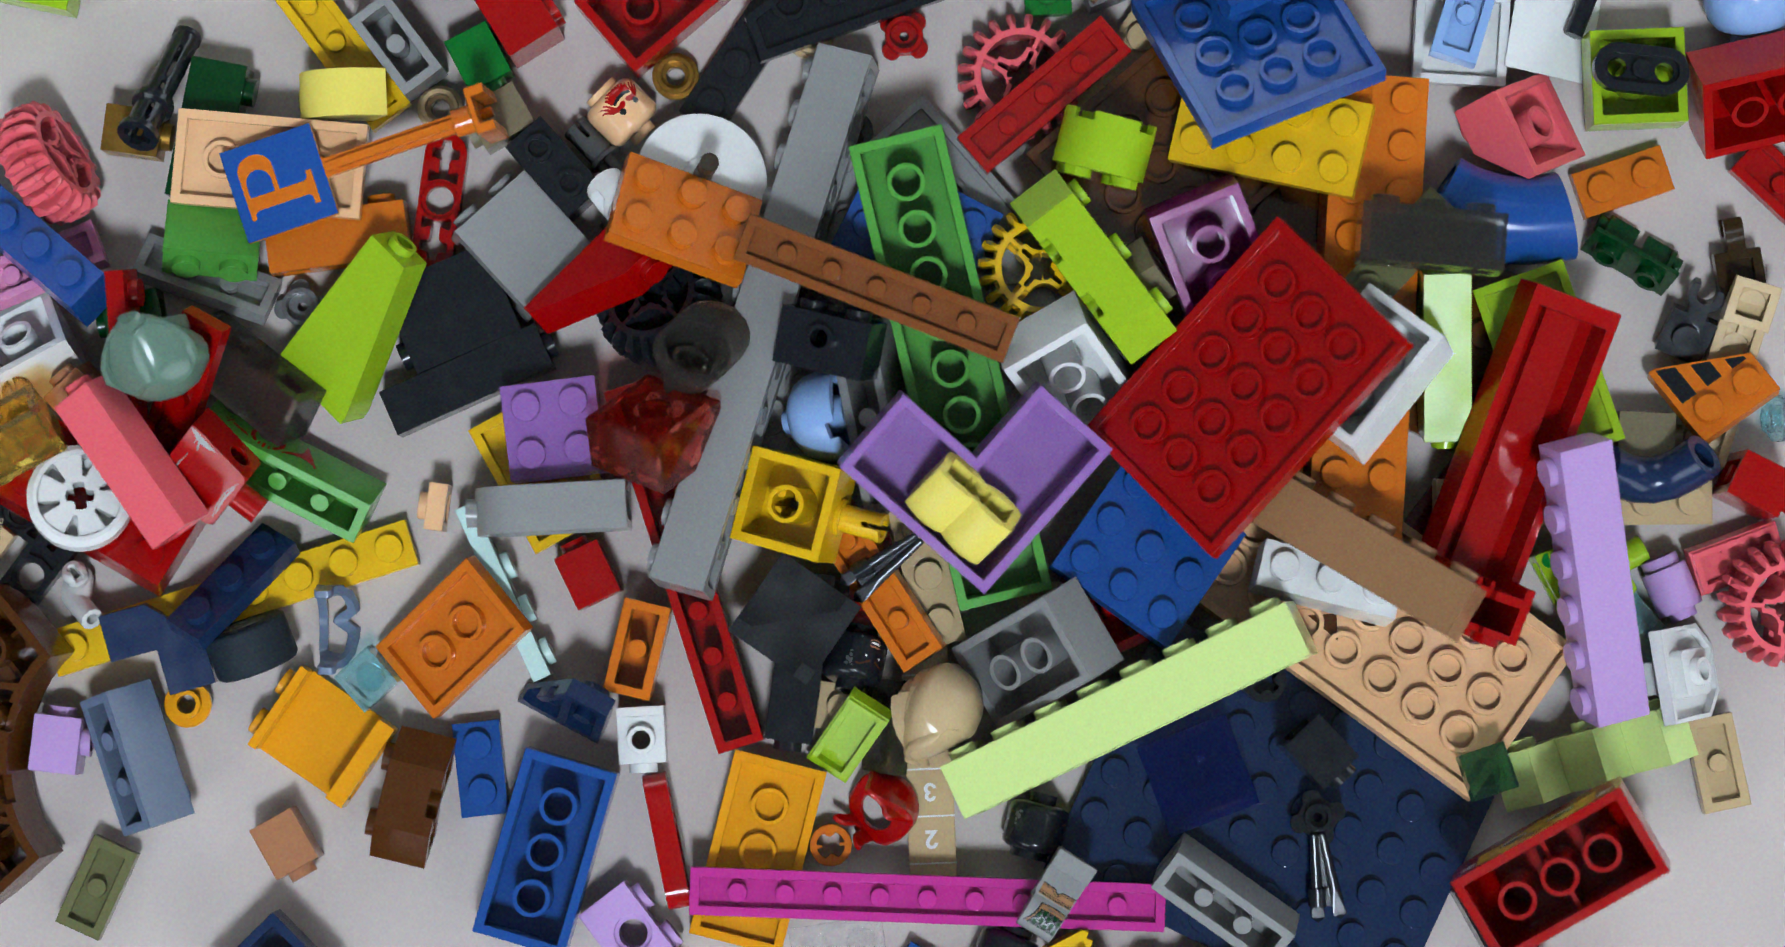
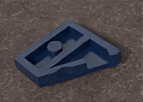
M575 678L529 683L524 688L518 702L598 744L607 727L616 700L609 697V692L595 682L586 680L582 683Z

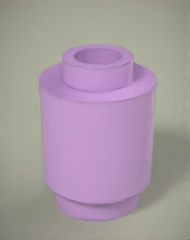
M1676 550L1658 556L1641 565L1645 574L1641 579L1659 619L1668 616L1671 624L1698 613L1695 605L1703 600L1685 559L1680 560Z

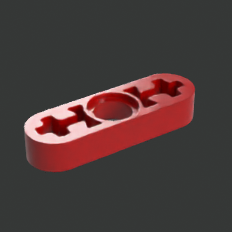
M457 135L429 143L425 149L412 242L417 248L416 253L427 263L426 267L456 254L457 245L451 238L454 231L458 228L453 222L462 213L469 164V150L463 140ZM445 143H452L453 150L460 153L459 160L450 161L448 170L450 177L458 176L457 184L444 179L430 181L431 172L441 175L442 161L435 157L436 150H444ZM437 188L448 189L454 197L453 207L445 214H435L428 208V196ZM425 218L436 223L451 222L449 231L440 227L439 241L447 245L445 253H438L436 260H429V253L421 249L422 243L430 242L433 235L432 226L423 227Z
M666 771L643 775V788L669 910L689 906L690 884Z

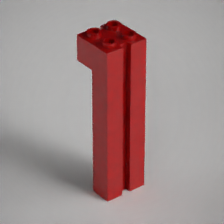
M1522 278L1516 289L1421 540L1422 543L1438 552L1433 559L1449 569L1453 561L1479 575L1474 584L1487 593L1462 634L1470 636L1469 638L1493 648H1497L1499 640L1516 646L1536 594L1535 591L1521 585L1520 581L1544 521V509L1547 506L1545 487L1541 484L1537 472V464L1541 460L1539 445L1576 436L1622 316L1608 309Z

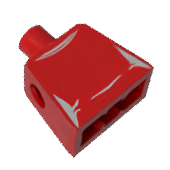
M207 408L192 424L169 456L209 512L201 521L213 525L229 506L252 523L269 501L247 484L248 480L261 465L260 460L214 411Z

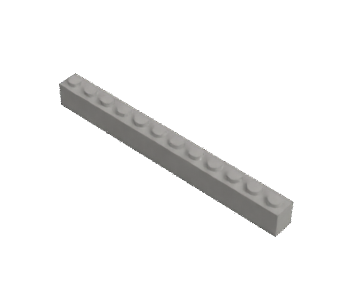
M818 42L815 55L808 56L802 73V82L805 83L801 99L793 101L789 112L788 125L791 127L787 143H781L776 152L774 168L777 170L775 181L773 187L768 186L765 189L762 197L763 201L760 212L764 214L763 218L826 242L851 162L848 146H853L857 143L879 73V68L872 55ZM750 265L747 266L741 284L737 289L733 288L732 300L735 302V307L731 319H725L721 326L718 345L722 348L717 363H712L709 366L705 376L704 390L708 392L702 409L697 408L690 424V435L693 436L694 433L699 435L695 444L698 448V455L691 464H684L679 459L676 468V480L679 483L674 499H667L662 512L661 524L665 526L660 543L653 544L648 555L647 570L650 571L649 578L659 587L713 601L731 544L730 534L753 445H762L787 364L772 361L783 304L800 303L802 296H809L810 288ZM707 409V412L711 414L710 422L706 427L699 428L695 423L696 415L700 410L704 411Z

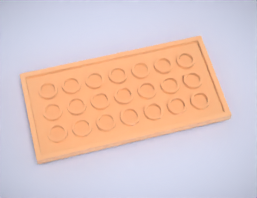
M1252 522L1243 531L1246 533V536L1198 604L1200 608L1220 622L1229 618H1237L1240 624L1252 618L1248 609L1271 599L1248 592L1258 547L1266 538L1280 542L1284 541ZM1403 522L1402 542L1408 545L1412 537L1421 541L1423 535ZM1296 604L1319 653L1286 668V670L1469 802L1476 795L1567 665L1563 654V648L1567 641L1528 612L1516 646L1499 640L1497 648H1493L1470 639V636L1464 634L1461 635L1458 642H1455L1397 608L1395 620L1386 627L1336 615L1337 632L1331 635L1324 629L1323 615L1332 613ZM1308 615H1316L1318 623Z

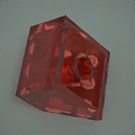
M646 374L585 418L592 467L663 494L667 493L696 471L721 410L720 400Z

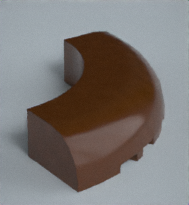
M0 584V904L18 892L63 852L40 810L33 786L32 772L28 770L34 713H37L43 695L60 667L74 653L73 649L39 608L22 593L6 584Z

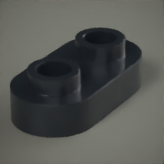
M1613 42L1604 46L1595 55L1592 62V74L1597 84L1605 90L1657 97L1671 96L1685 86L1690 73L1688 61L1681 52L1673 48ZM1616 60L1622 64L1623 73L1621 76H1613L1609 73L1607 68L1609 61ZM1659 65L1667 67L1670 71V79L1666 82L1658 80L1655 76V68Z

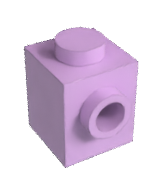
M49 705L48 713H34L28 770L69 775L84 773L85 756H92L94 745L85 718L77 716V707Z

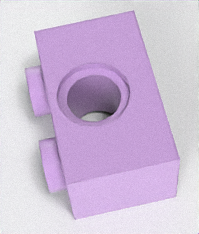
M625 879L578 916L601 947H678L684 942L668 920L661 924L649 910L655 903L639 882L631 886ZM637 919L645 924L648 934L644 943L631 945L624 940L621 929L625 921Z

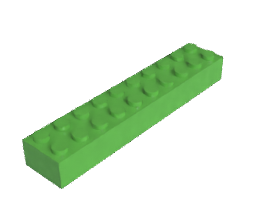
M942 124L848 146L876 262L984 303ZM890 320L908 397L970 452H973L1010 410L999 362ZM1039 533L985 594L949 564L960 611L1053 589Z

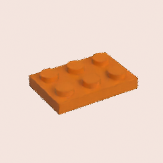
M630 151L624 160L603 240L737 289L743 281L747 264L735 260L734 256L750 214L759 216L763 200Z
M473 555L465 558L375 647L431 717L435 719L449 710L534 627L478 558Z

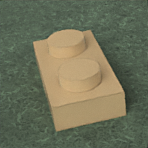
M1732 712L1715 714L1711 717L1689 721L1698 755L1691 757L1690 760L1702 814L1752 805Z

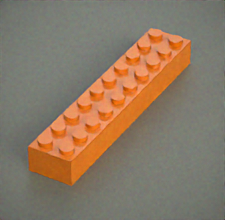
M1386 75V81L1343 97L1344 99L1374 104L1376 107L1354 200L1319 193L1316 251L1344 278L1422 196L1429 79ZM1418 270L1392 297L1393 300L1414 315L1416 312ZM1410 409L1365 465L1328 439L1303 466L1302 472L1316 481L1312 489L1313 491L1326 498L1331 490L1356 504L1352 513L1368 521L1371 514H1374L1396 527L1397 529L1393 537L1402 541Z

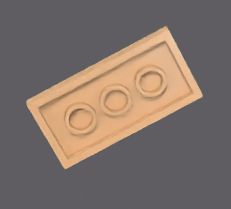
M179 108L170 202L179 205L238 210L219 153L310 123L321 157L325 158L368 143L370 126L358 123ZM366 165L330 178L331 188L340 214L329 218L361 220Z

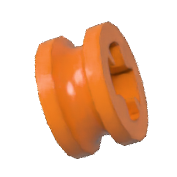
M828 823L820 826L814 831L810 839L812 856L818 863L824 866L833 867L840 865L851 853L852 840L850 834L844 827L838 824ZM835 832L840 834L844 841L840 842L839 845L845 846L842 854L837 856L831 853L827 857L822 856L818 851L823 846L822 844H817L819 837L823 833L828 837H831Z

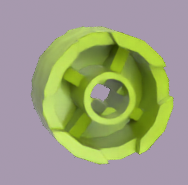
M1066 104L1052 158L1053 161L1057 162V172L1087 179L1091 178L1092 172L1102 174L1100 181L1102 184L1136 191L1137 184L1144 182L1157 127L1143 125L1140 132L1142 122L1097 110L1096 112L1082 110L1080 117L1081 107Z

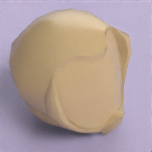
M937 663L933 668L922 669L914 678L904 683L897 695L891 697L893 726L898 739L903 745L905 762L913 765L929 766V758L958 746L975 734L982 719L984 709L983 695L978 682L959 664Z

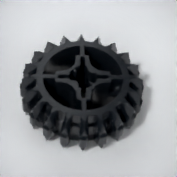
M672 266L667 271L665 277L654 284L643 295L596 315L599 318V323L603 326L601 329L603 336L610 344H613L612 347L620 356L628 357L631 362L639 366L646 362L648 365L657 368L662 359L666 363L674 365L676 356L679 353L691 357L690 347L696 342L706 345L703 334L705 331L717 330L712 317L723 313L721 304L718 302L723 297L717 281Z

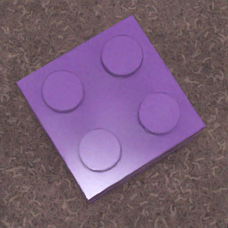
M594 375L499 387L511 482L519 484L609 472L598 379Z

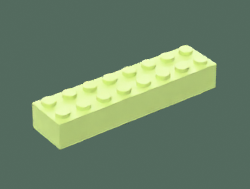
M1279 597L1268 599L1248 609L1252 618L1240 624L1237 618L1224 620L1206 629L1205 631L1209 638L1196 644L1194 638L1178 642L1162 650L1165 659L1156 664H1153L1150 658L1120 670L1119 673L1123 680L1112 685L1109 679L1097 681L1076 692L1079 697L1077 702L1069 705L1066 699L1058 700L1033 712L1037 721L1026 725L1024 719L1018 722L1014 721L991 732L994 741L987 745H984L981 739L976 742L972 741L949 752L948 754L952 761L940 768L964 819L994 808L1319 653L1295 602L1288 601L1282 603Z

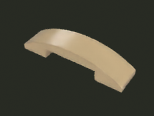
M1736 274L1718 317V327L1708 345L1704 360L1752 353L1757 359L1764 334L1769 333L1783 288ZM1739 423L1709 443L1717 455L1720 467L1725 468ZM1684 426L1683 441L1693 436L1686 426Z

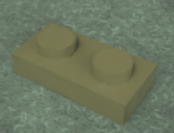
M99 834L94 835L55 921L97 941L101 940L141 853Z

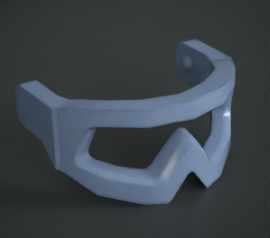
M317 585L314 589V598H317L319 611L320 663L317 666L318 675H333L337 669L347 667V664L356 654L361 627L352 622L350 618L359 612L360 606L353 590L344 587V585ZM333 596H342L347 606V609L333 620L338 627L348 633L346 647L342 654L328 650L329 614L327 598H332Z

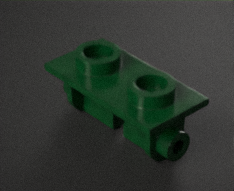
M1603 214L1600 215L1592 229L1594 232L1580 249L1592 256L1600 265L1617 270L1631 278L1642 289L1653 291L1660 296L1664 294L1680 273L1678 271L1684 261L1677 257L1678 252L1667 247L1650 236L1646 238L1641 248L1637 247L1634 243L1640 231L1618 219L1613 214L1610 218Z

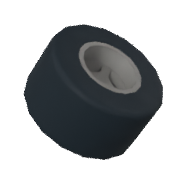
M274 609L231 623L214 639L206 650L217 679L220 682L229 683L264 673L289 661L296 656L298 648L284 612Z

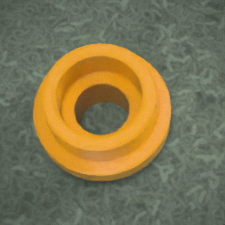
M205 686L170 695L168 690L164 700V709L166 715L174 724L185 728L195 727L202 724L209 717L212 709V698ZM185 695L192 696L196 703L194 710L190 713L183 712L179 706L180 699Z

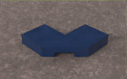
M144 603L98 617L111 662L157 650L170 695L218 681L207 650H201L171 631L166 621L168 616L155 607Z

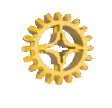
M1010 212L1006 215V221L1011 228L1008 232L997 224L991 229L994 236L1000 242L996 244L992 241L984 240L982 243V249L994 254L993 259L980 258L978 259L977 266L981 269H992V275L979 278L980 287L994 285L996 288L995 291L985 297L987 304L995 303L1001 298L1005 304L1000 309L1008 313L1013 309L1018 312L1016 316L1021 317L1020 321H1022L1025 316L1029 317L1044 308L1022 302L1035 288L1046 287L1056 294L1059 293L1062 297L1074 291V289L1053 261H1051L1049 272L1053 275L1052 278L1044 280L1042 275L1041 280L1034 279L1027 287L1025 286L1033 270V265L1029 262L1030 259L1038 257L1040 262L1042 257L1048 259L1049 256L1044 249H1033L1018 239V237L1030 231L1023 222L1019 223L1016 215ZM1006 249L1016 256L1015 258L1020 262L1024 270L1022 279L1012 292L1006 286L1002 275V258Z

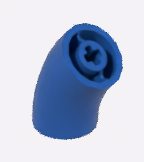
M1459 158L1436 190L1466 218L1440 248L1469 258L1513 265L1550 264L1561 259L1563 261L1574 260L1578 256L1577 233L1572 209L1564 184L1556 172L1541 174L1527 179L1520 175L1490 171Z

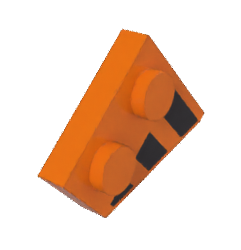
M1752 353L1655 368L1648 372L1647 377L1648 381L1692 435L1702 438L1708 444L1779 395L1780 387Z

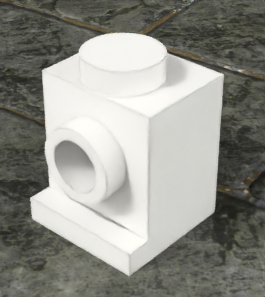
M665 705L616 708L619 765L629 764L630 773L658 772V763L668 762ZM642 730L649 734L650 744L647 748L639 749L633 744V735L637 731Z

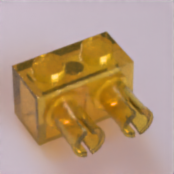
M24 377L12 378L16 388L14 392L8 380L2 386L4 398L0 400V486L6 485L20 474L68 449L57 418L31 382Z

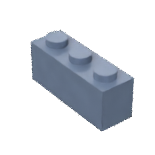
M151 679L109 690L80 702L124 837L195 813L189 787L184 781L176 757L175 744L169 736L161 712V702L154 691Z

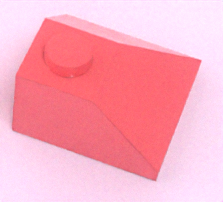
M1536 74L1497 89L1454 112L1460 124L1461 134L1469 143L1474 155L1527 179L1585 156L1556 91L1546 75Z

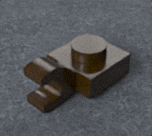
M1741 216L1718 220L1719 235L1725 253L1711 255L1716 290L1719 286L1724 288L1725 300L1736 274L1766 283L1761 248L1746 249Z

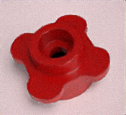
M912 13L910 16H899L880 23L881 30L885 32V45L882 47V54L886 59L895 61L899 56H912L915 59H921L927 54L928 45L923 41V29L926 26L924 16L920 13ZM903 32L909 36L906 41H902L899 37Z

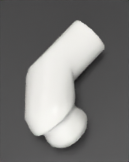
M78 560L70 561L61 570V577L64 580L61 588L62 602L85 629H93L100 624L98 617L102 615V612L92 602L93 574L83 562Z

